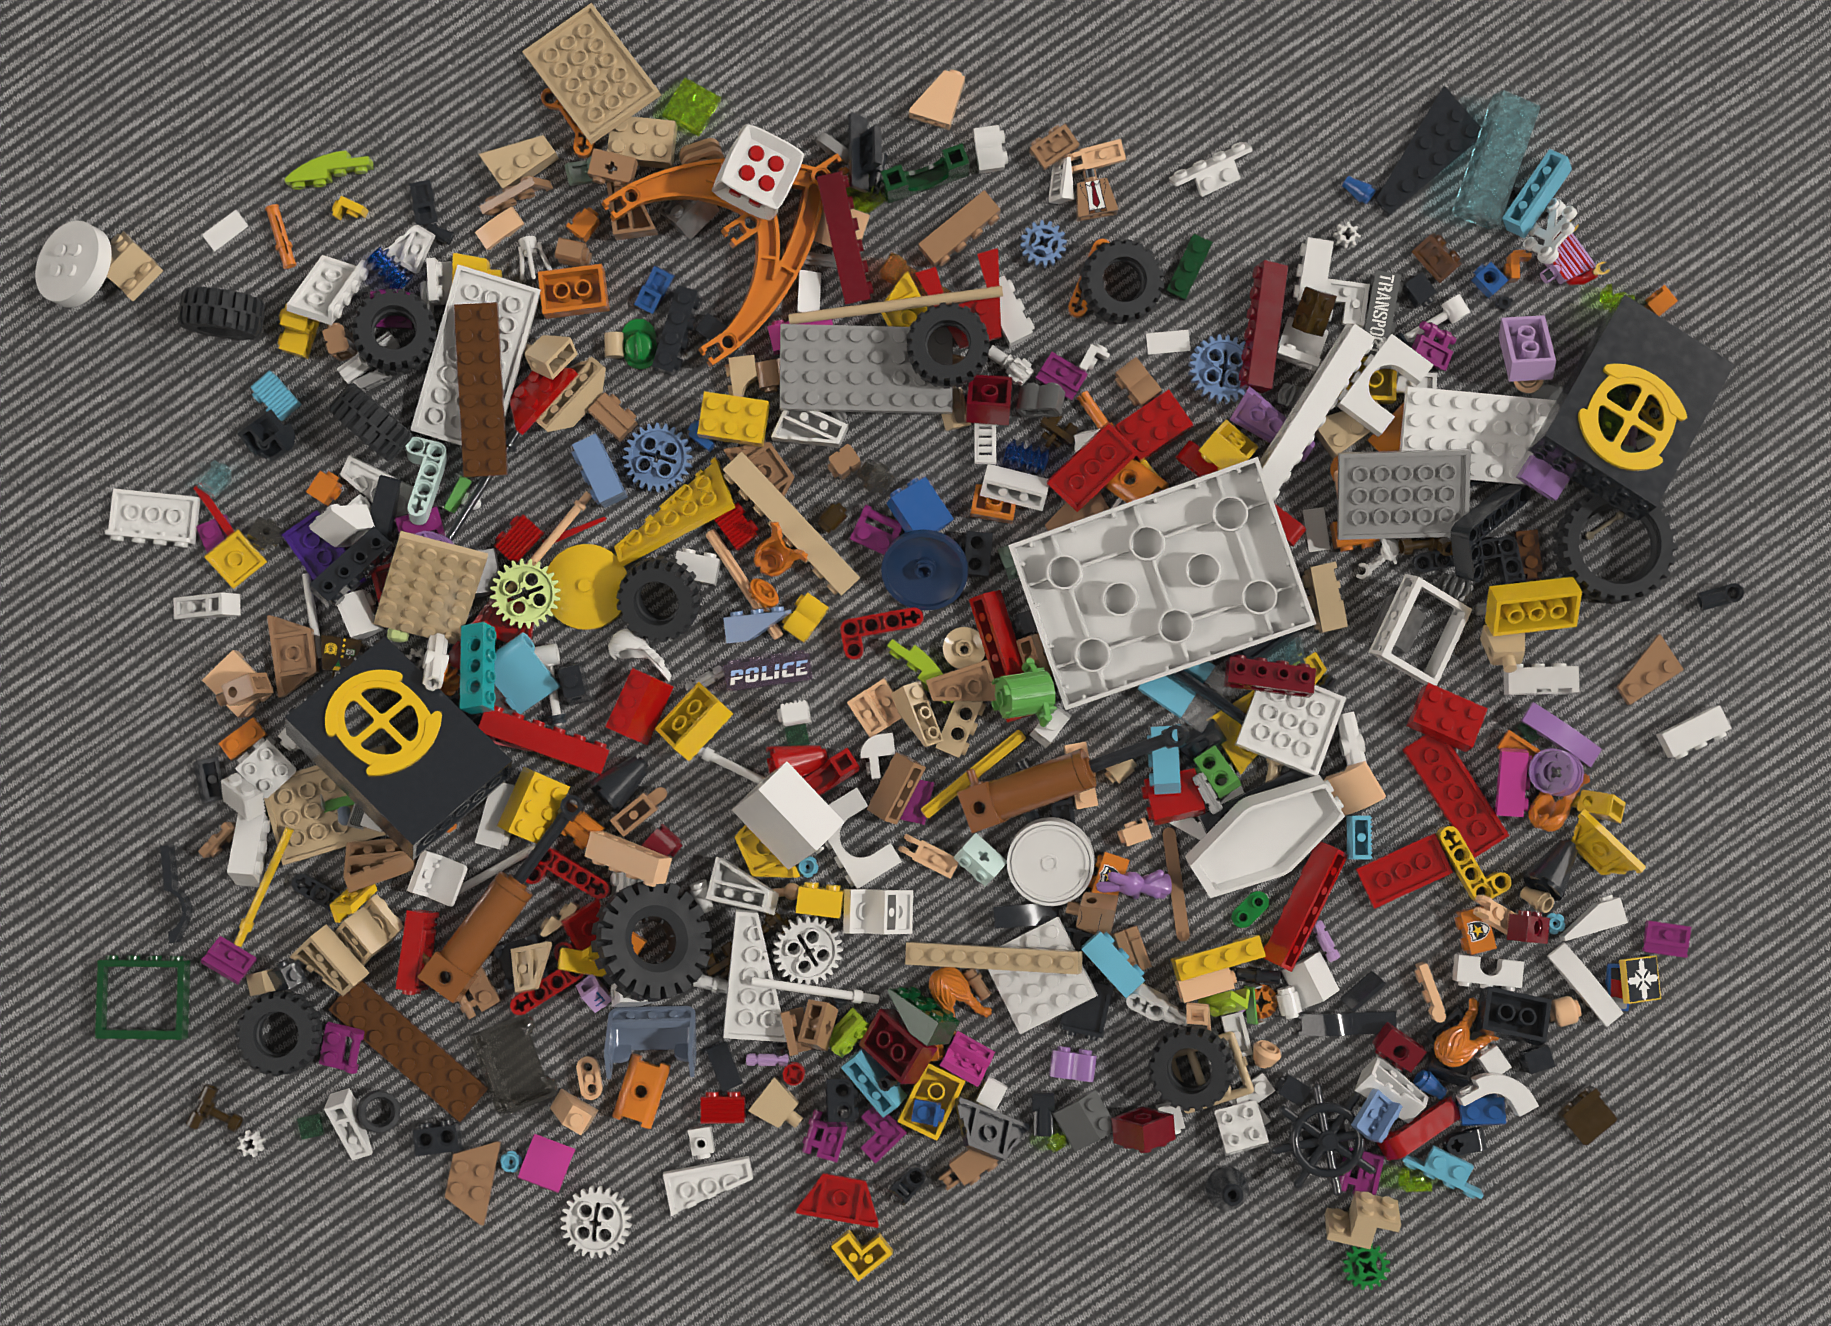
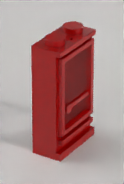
M420 909L415 911L407 910L396 982V989L402 990V994H421V991L429 989V986H426L427 984L420 980L418 975L425 967L422 963L423 955L426 954L430 958L433 956L436 929L434 927L437 926L435 918H439V912Z

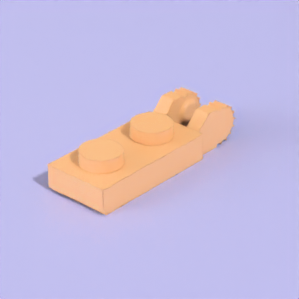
M1121 139L1083 148L1078 152L1063 157H1071V161L1081 158L1082 164L1071 166L1072 174L1080 173L1086 169H1097L1126 161Z
M905 834L904 838L906 841L915 843L919 847L913 853L908 848L899 846L898 850L951 879L958 865L953 855L923 840L920 841Z
M1477 895L1475 901L1484 906V908L1476 907L1473 913L1486 924L1507 935L1509 913H1516L1493 901L1488 896Z
M1424 962L1415 964L1417 970L1414 972L1418 982H1422L1425 990L1422 991L1425 1002L1431 1005L1428 1010L1431 1015L1430 1017L1437 1023H1443L1446 1019V1014L1429 966Z

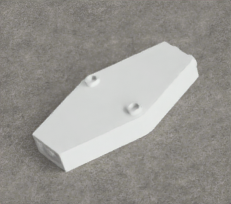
M1316 775L1257 793L1238 801L1185 856L1209 897L1213 898L1278 878L1291 872L1345 817L1341 810L1344 807L1338 796L1333 797L1331 794L1334 789L1328 780L1323 781L1320 775Z

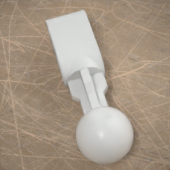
M1144 983L1127 997L1126 1003L1130 1009L1151 1020H1164L1168 1023L1174 1022L1178 1025L1187 1026L1186 1014L1180 1012L1177 1006L1171 1004L1166 995Z

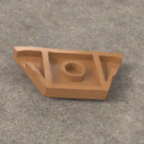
M765 442L763 447L745 445L724 449V452L731 461L743 452L774 487L785 496L795 477L771 442Z
M269 615L267 620L278 698H283L319 672L314 629Z
M501 1141L453 1154L445 1198L482 1226L485 1225Z

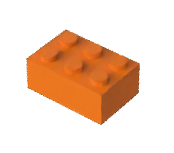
M602 264L538 272L542 313L546 319L610 311L605 269Z

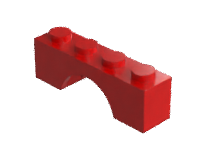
M846 748L828 759L821 768L805 777L804 780L820 796L859 772V765L849 749Z

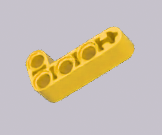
M1443 826L1438 829L1436 837L1473 901L1476 899V890L1479 887H1483L1485 890L1484 896H1488L1491 899L1510 888L1511 878L1506 873L1494 872L1486 877L1484 876L1461 834L1455 827ZM1446 832L1452 833L1450 840L1444 839ZM1457 849L1463 851V858L1459 861L1454 857ZM1468 868L1474 870V876L1470 880L1465 876V871ZM1498 876H1501L1504 880V884L1500 888L1495 885V879Z

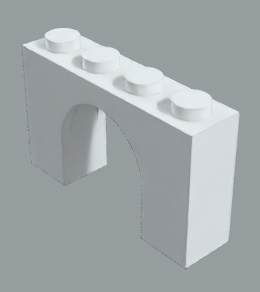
M1393 334L1388 338L1383 337L1376 346L1379 349L1375 356L1369 355L1363 363L1366 368L1362 373L1357 371L1350 381L1353 385L1349 390L1344 389L1337 398L1340 400L1337 407L1378 437L1385 431L1395 416L1377 404L1371 397L1369 392L1371 375L1380 369H1393L1417 386L1433 367L1431 362Z
M858 788L829 804L844 822L868 807ZM842 825L825 842L829 850L833 848L837 856L834 859L840 869L843 867L846 869L848 875L845 877L850 886H856L857 889L902 862L891 843L867 857H855L849 854L843 848L840 841Z

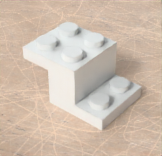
M844 889L843 933L912 934L913 890Z

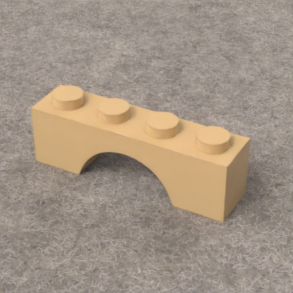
M754 355L728 358L729 364H725L726 375L731 377L732 385H728L729 395L744 397L748 386L758 380Z

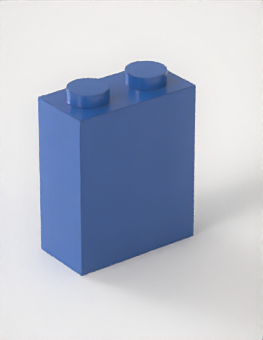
M926 477L921 480L918 478L913 479L904 490H901V488L895 490L890 494L891 498L886 503L905 533L921 529L938 532L954 520Z

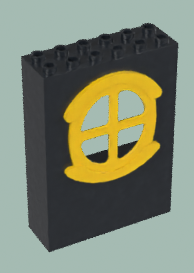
M1624 295L1605 314L1528 451L1533 453L1537 459L1544 460L1552 465L1556 471L1563 472L1569 476L1573 482L1588 488L1592 494L1599 495L1611 506L1624 511L1628 517L1639 521L1658 506L1735 364ZM1626 385L1637 392L1639 396L1631 410L1626 411L1609 400L1607 393L1617 386ZM1646 399L1662 410L1663 426L1661 431L1654 429L1638 418V413ZM1600 406L1606 407L1624 420L1613 442L1607 441L1600 430L1598 422ZM1631 426L1639 428L1655 440L1650 448L1637 453L1625 452L1620 447Z
M385 636L381 640L374 641L370 645L369 650L364 654H358L354 658L353 663L348 667H342L332 680H326L322 683L316 693L307 695L301 705L297 708H291L285 717L286 735L414 860L511 777L512 760L440 689H435L434 691L426 689V686L423 684L424 673ZM382 688L400 694L402 699L387 712L381 714L362 696V693L367 689ZM352 701L357 702L374 719V722L356 737H352L349 734L345 725V710ZM406 706H412L418 718V732L412 741L406 740L389 723V720ZM378 729H384L402 749L394 754H377L364 749L361 744Z

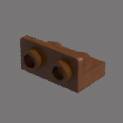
M1432 233L1412 253L1431 275L1441 283L1462 265L1459 261L1461 257L1453 249L1450 251L1445 246L1447 242L1440 234Z

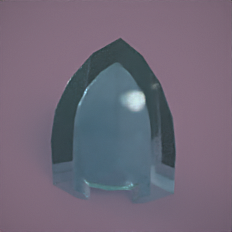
M1301 637L1290 641L1284 651V661L1289 662V665L1306 664Z

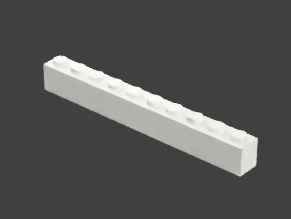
M1354 323L1346 324L1260 460L1273 501L1278 497L1281 485L1290 478V471L1293 466L1302 459V452L1306 446L1313 442L1315 438L1314 433L1325 423V416L1328 411L1337 404V397L1341 391L1348 387L1350 383L1349 378L1360 368L1361 359L1373 347L1372 342L1375 337Z

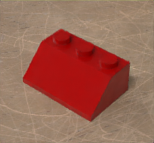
M632 668L605 727L648 745L674 687Z

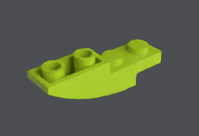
M347 150L333 152L301 165L285 178V183L294 190L305 189V186L310 185L325 187L327 183H332L333 174L336 177H342L350 172L366 174L368 170H374L373 161L369 156L351 158Z
M893 639L887 645L891 649L888 652L898 660L902 657L908 662L906 666L914 672L921 671L917 679L921 681L924 690L929 692L926 680L943 675L934 661L916 645L910 651ZM941 701V702H943L944 704H947L948 702H950L951 704H953L954 701Z

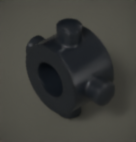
M1503 294L1499 295L1500 299L1497 301L1495 308L1509 312L1513 299L1503 296Z
M828 998L830 1004L836 1007V1009L847 1004L845 999Z
M775 1042L772 1044L775 1055L783 1056L789 1053L787 1042Z

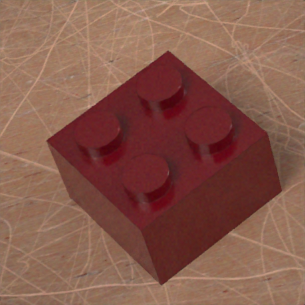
M976 375L974 380L968 385L966 423L1009 425L1012 377Z
M1142 1106L1112 1118L1113 1142L1123 1146L1125 1149H1136L1140 1153H1149L1153 1148L1164 1147L1168 1142L1176 1140L1174 1114Z

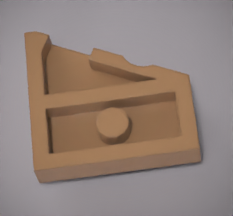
M224 822L220 826L222 830L218 834H213L198 851L203 858L216 857L223 850L221 847L226 842L230 843L233 841L236 822Z

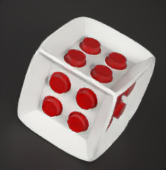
M745 124L739 131L738 138L733 143L721 166L712 192L749 214L762 219L772 220L789 193L805 155L785 140L761 128Z

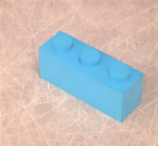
M1170 726L1151 727V735H1147V739L1160 735L1162 730ZM1177 729L1172 733L1175 741H1178ZM1164 747L1153 751L1152 754H1148L1149 767H1153V773H1149L1150 786H1154L1155 794L1181 793L1178 747L1171 749Z
M1099 930L1080 948L1123 996L1127 998L1145 981L1142 977L1145 973L1137 964L1132 966L1127 961L1129 955L1122 948L1117 950L1112 943L1115 940L1107 931L1102 934Z
M863 1048L852 1055L841 1067L883 1118L896 1109L908 1096L900 1086H894L888 1091H883L879 1088L878 1081H881L879 1079L886 1076L888 1071Z

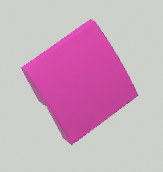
M957 1031L940 1066L978 1087L995 1052Z
M534 1134L518 1178L559 1193L575 1149Z

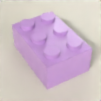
M1545 315L1501 318L1499 341L1509 382L1553 379L1556 358Z

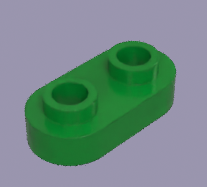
M1261 891L1251 892L1232 911L1231 920L1233 924L1239 928L1249 927L1268 908L1269 899L1267 895ZM1256 898L1262 900L1260 906L1255 905L1254 901ZM1241 913L1246 914L1247 918L1245 921H1240L1239 915Z

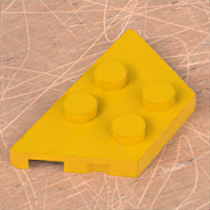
M908 271L903 274L885 301L921 297ZM927 307L883 312L881 314L888 327H910L912 322L916 321L918 314L927 311Z
M1584 808L1578 816L1579 820L1574 829V836L1571 839L1576 845L1575 848L1578 850V853L1601 875H1610L1612 873L1626 874L1627 871L1635 870L1636 873H1642L1646 866Z
M746 825L736 834L735 840L753 877H801L796 865L788 870Z

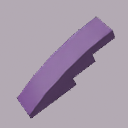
M1534 702L1530 704L1521 719V722L1536 730L1539 735L1554 743L1553 745L1576 756L1580 762L1588 767L1593 765L1602 750L1574 728Z

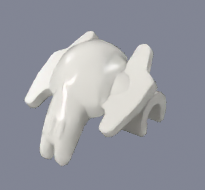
M1381 539V555L1375 558L1372 563H1359V567L1365 568L1366 572L1363 575L1357 574L1356 577L1360 580L1369 579L1372 571L1378 568L1379 565H1382L1385 560H1393L1394 564H1397L1396 556L1399 553V546L1396 539Z

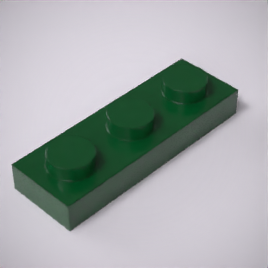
M1193 234L1166 290L1167 293L1184 301L1186 300L1213 242Z

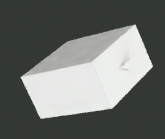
M785 762L759 782L732 809L788 870L814 852L820 853L824 849L822 845L844 823L788 762Z

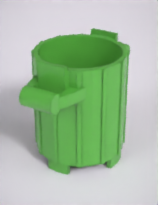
M1028 658L1022 665L1024 673L1001 676L992 681V685L995 684L996 700L991 701L994 711L999 710L1002 718L1005 719L1036 714L1039 724L1042 727H1046L1052 720L1051 714L1057 709L1056 706L1054 707V684L1049 673L1044 670V667L1036 668L1034 659Z

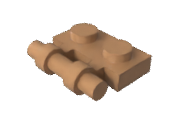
M482 966L476 973L478 977L469 988L474 999L468 1002L464 995L458 1001L461 1005L462 1013L465 1012L468 1019L476 1016L473 1007L476 1005L483 1012L502 1001Z

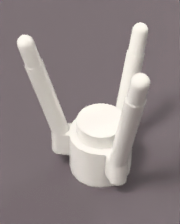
M526 236L519 239L520 280H524V255L528 257L532 279L536 278L532 257L537 255V251L547 270H552L542 249L541 242H537L535 236Z

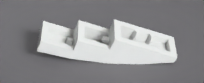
M1563 942L1547 955L1570 987L1592 1009L1604 1026L1608 1027L1624 1014L1566 943Z

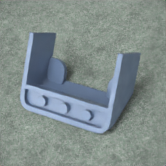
M618 1007L609 1012L604 1048L607 1079L612 1077L613 1063L628 1061L631 1058L632 1050L675 1049L674 1053L677 1060L689 1062L690 1077H695L696 1014L692 1007Z

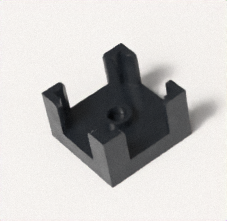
M538 933L493 949L496 958L500 959L506 977L503 979L506 990L514 987L511 949L541 943ZM548 962L546 963L542 978L551 974Z

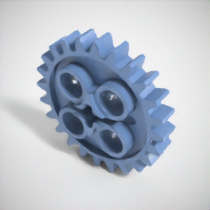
M1218 334L1215 341L1210 336L1208 343L1203 340L1200 343L1201 347L1197 346L1194 349L1196 353H1192L1190 356L1194 360L1188 364L1189 367L1194 368L1188 372V375L1194 376L1190 382L1198 384L1195 391L1203 390L1201 397L1206 394L1209 395L1208 401L1215 397L1217 404L1222 399L1228 404L1230 398L1236 402L1238 395L1243 398L1245 391H1247L1240 388L1239 373L1243 366L1241 355L1245 342H1242L1240 345L1237 344L1238 337L1230 341V336L1227 334L1225 339L1222 340L1221 335ZM1226 351L1227 356L1224 363V370H1226V372L1222 376L1223 387H1220L1219 383L1222 375V368H1220V366L1224 362L1223 352ZM1209 354H1216L1218 361L1211 360ZM1230 357H1236L1239 360V364H1233ZM1207 374L1214 375L1216 381H1209L1207 379ZM1228 377L1234 378L1237 385H1231L1228 382Z
M656 423L654 429H652L650 424H647V431L640 427L641 434L638 435L633 432L635 440H627L631 447L624 448L629 453V455L623 456L624 460L629 461V463L624 465V468L631 469L627 475L629 477L635 475L633 482L641 481V489L648 485L649 492L652 491L653 487H656L658 493H660L661 487H664L668 492V485L677 488L675 482L678 480L683 483L684 481L681 476H689L685 469L692 468V465L687 462L693 459V456L687 455L688 452L692 451L691 447H685L689 442L688 439L681 440L683 433L680 432L676 435V427L669 431L668 424L666 423L663 429L660 428L659 423ZM648 440L656 442V446L652 450L645 449V444ZM670 445L677 447V451L673 455L666 454V448ZM640 452L653 456H658V453H660L663 458L676 460L677 462L673 464L660 459L656 463L653 457L641 456ZM642 461H650V468L648 470H640V463ZM663 466L671 467L669 475L663 476L660 474Z

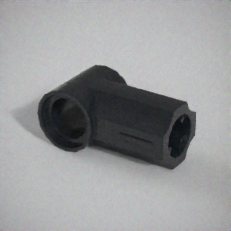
M1731 583L1697 593L1698 605L1704 611L1738 602L1744 596V589L1740 584ZM1729 588H1733L1736 592L1734 599H1731L1727 594Z
M1032 1092L1034 1136H1053L1054 1093Z

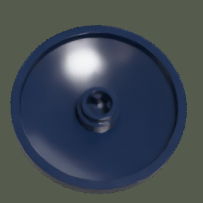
M913 530L900 535L888 546L883 557L881 574L886 589L901 604L920 610H936L951 604L960 596L967 582L968 563L961 547L947 535L933 530Z

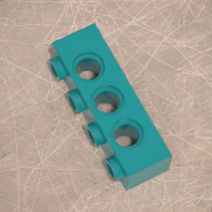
M485 622L461 626L460 709L470 714L494 711L496 700L494 693V682L496 680L495 627Z

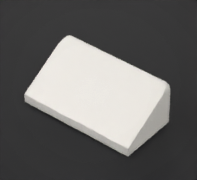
M800 270L798 313L820 310L821 273Z

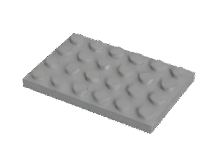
M1471 450L1338 453L1337 539L1451 537V528L1454 523L1469 512Z

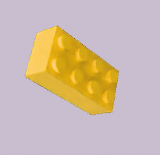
M1574 577L1489 586L1485 622L1492 636L1577 627L1582 591Z

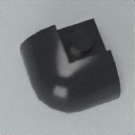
M272 409L237 433L256 457L261 456L269 459L270 462L288 452L295 443V433L291 424L289 423L284 426Z

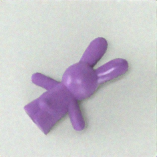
M1160 869L1142 877L1136 872H1127L1123 875L1109 872L1107 875L1110 882L1104 881L1096 884L1099 892L1119 891L1124 895L1132 896L1134 899H1138L1141 893L1152 896L1155 899H1164L1172 891L1169 874H1164L1163 870Z

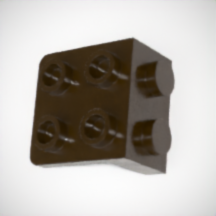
M1590 1085L1583 1087L1574 1099L1565 1102L1560 1107L1561 1110L1557 1112L1558 1116L1585 1146L1592 1143L1617 1121L1616 1115L1601 1099L1600 1096L1602 1094L1596 1087Z

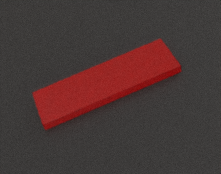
M1423 735L1402 749L1449 824L1455 827L1461 834L1474 858L1510 836L1452 746L1430 736Z

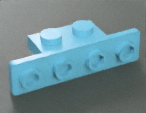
M1434 1145L1425 1162L1409 1154L1402 1158L1403 1164L1413 1170L1418 1168L1424 1171V1175L1434 1180L1439 1178L1443 1180V1184L1452 1189L1457 1187L1472 1199H1475V1197L1482 1199L1484 1196L1481 1189L1466 1182L1474 1168L1473 1164Z

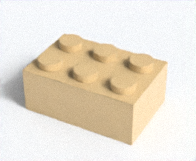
M631 116L609 132L607 151L634 157L638 162V166L672 168L677 137L676 122Z

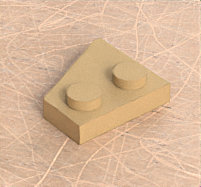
M542 942L511 949L515 992L521 993L539 989L552 942Z

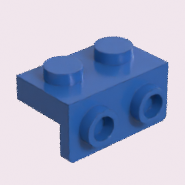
M1487 1094L1484 1098H1479L1466 1106L1459 1104L1457 1101V1106L1460 1109L1461 1126L1506 1124L1504 1097H1497V1094Z

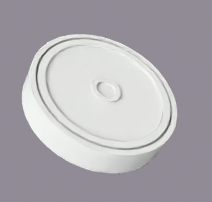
M71 221L59 227L48 238L37 260L35 277L40 293L46 299L69 308L79 306L92 298L102 286L110 268L111 245L106 234L84 221Z
M1054 817L1037 819L1025 825L1012 840L1007 856L1008 874L1017 891L1026 899L1045 906L1066 904L1080 896L1091 881L1095 863L1093 847L1086 834L1075 824Z

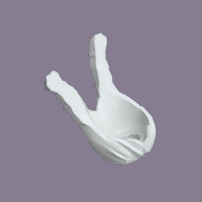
M622 629L613 635L612 640L608 644V650L612 658L615 660L617 659L616 657L621 659H649L666 680L670 682L672 675L668 668L665 667L663 658L649 647L644 638L636 636L638 632Z

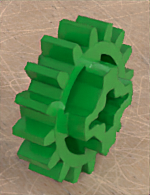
M1372 1244L1370 1249L1357 1248L1351 1245L1353 1251H1345L1348 1259H1342V1262L1347 1264V1266L1342 1268L1343 1272L1348 1273L1345 1278L1348 1281L1352 1280L1354 1287L1359 1284L1361 1290H1364L1366 1285L1370 1290H1373V1284L1380 1287V1280H1387L1384 1273L1390 1272V1269L1386 1267L1390 1260L1384 1259L1387 1253L1385 1251L1379 1252L1381 1247L1378 1244L1374 1248ZM1369 1251L1365 1255H1358L1361 1252ZM1377 1257L1380 1261V1269L1376 1265ZM1359 1261L1368 1263L1373 1270L1364 1268ZM1353 1262L1356 1264L1355 1274L1352 1270ZM1368 1276H1374L1371 1279L1365 1280Z

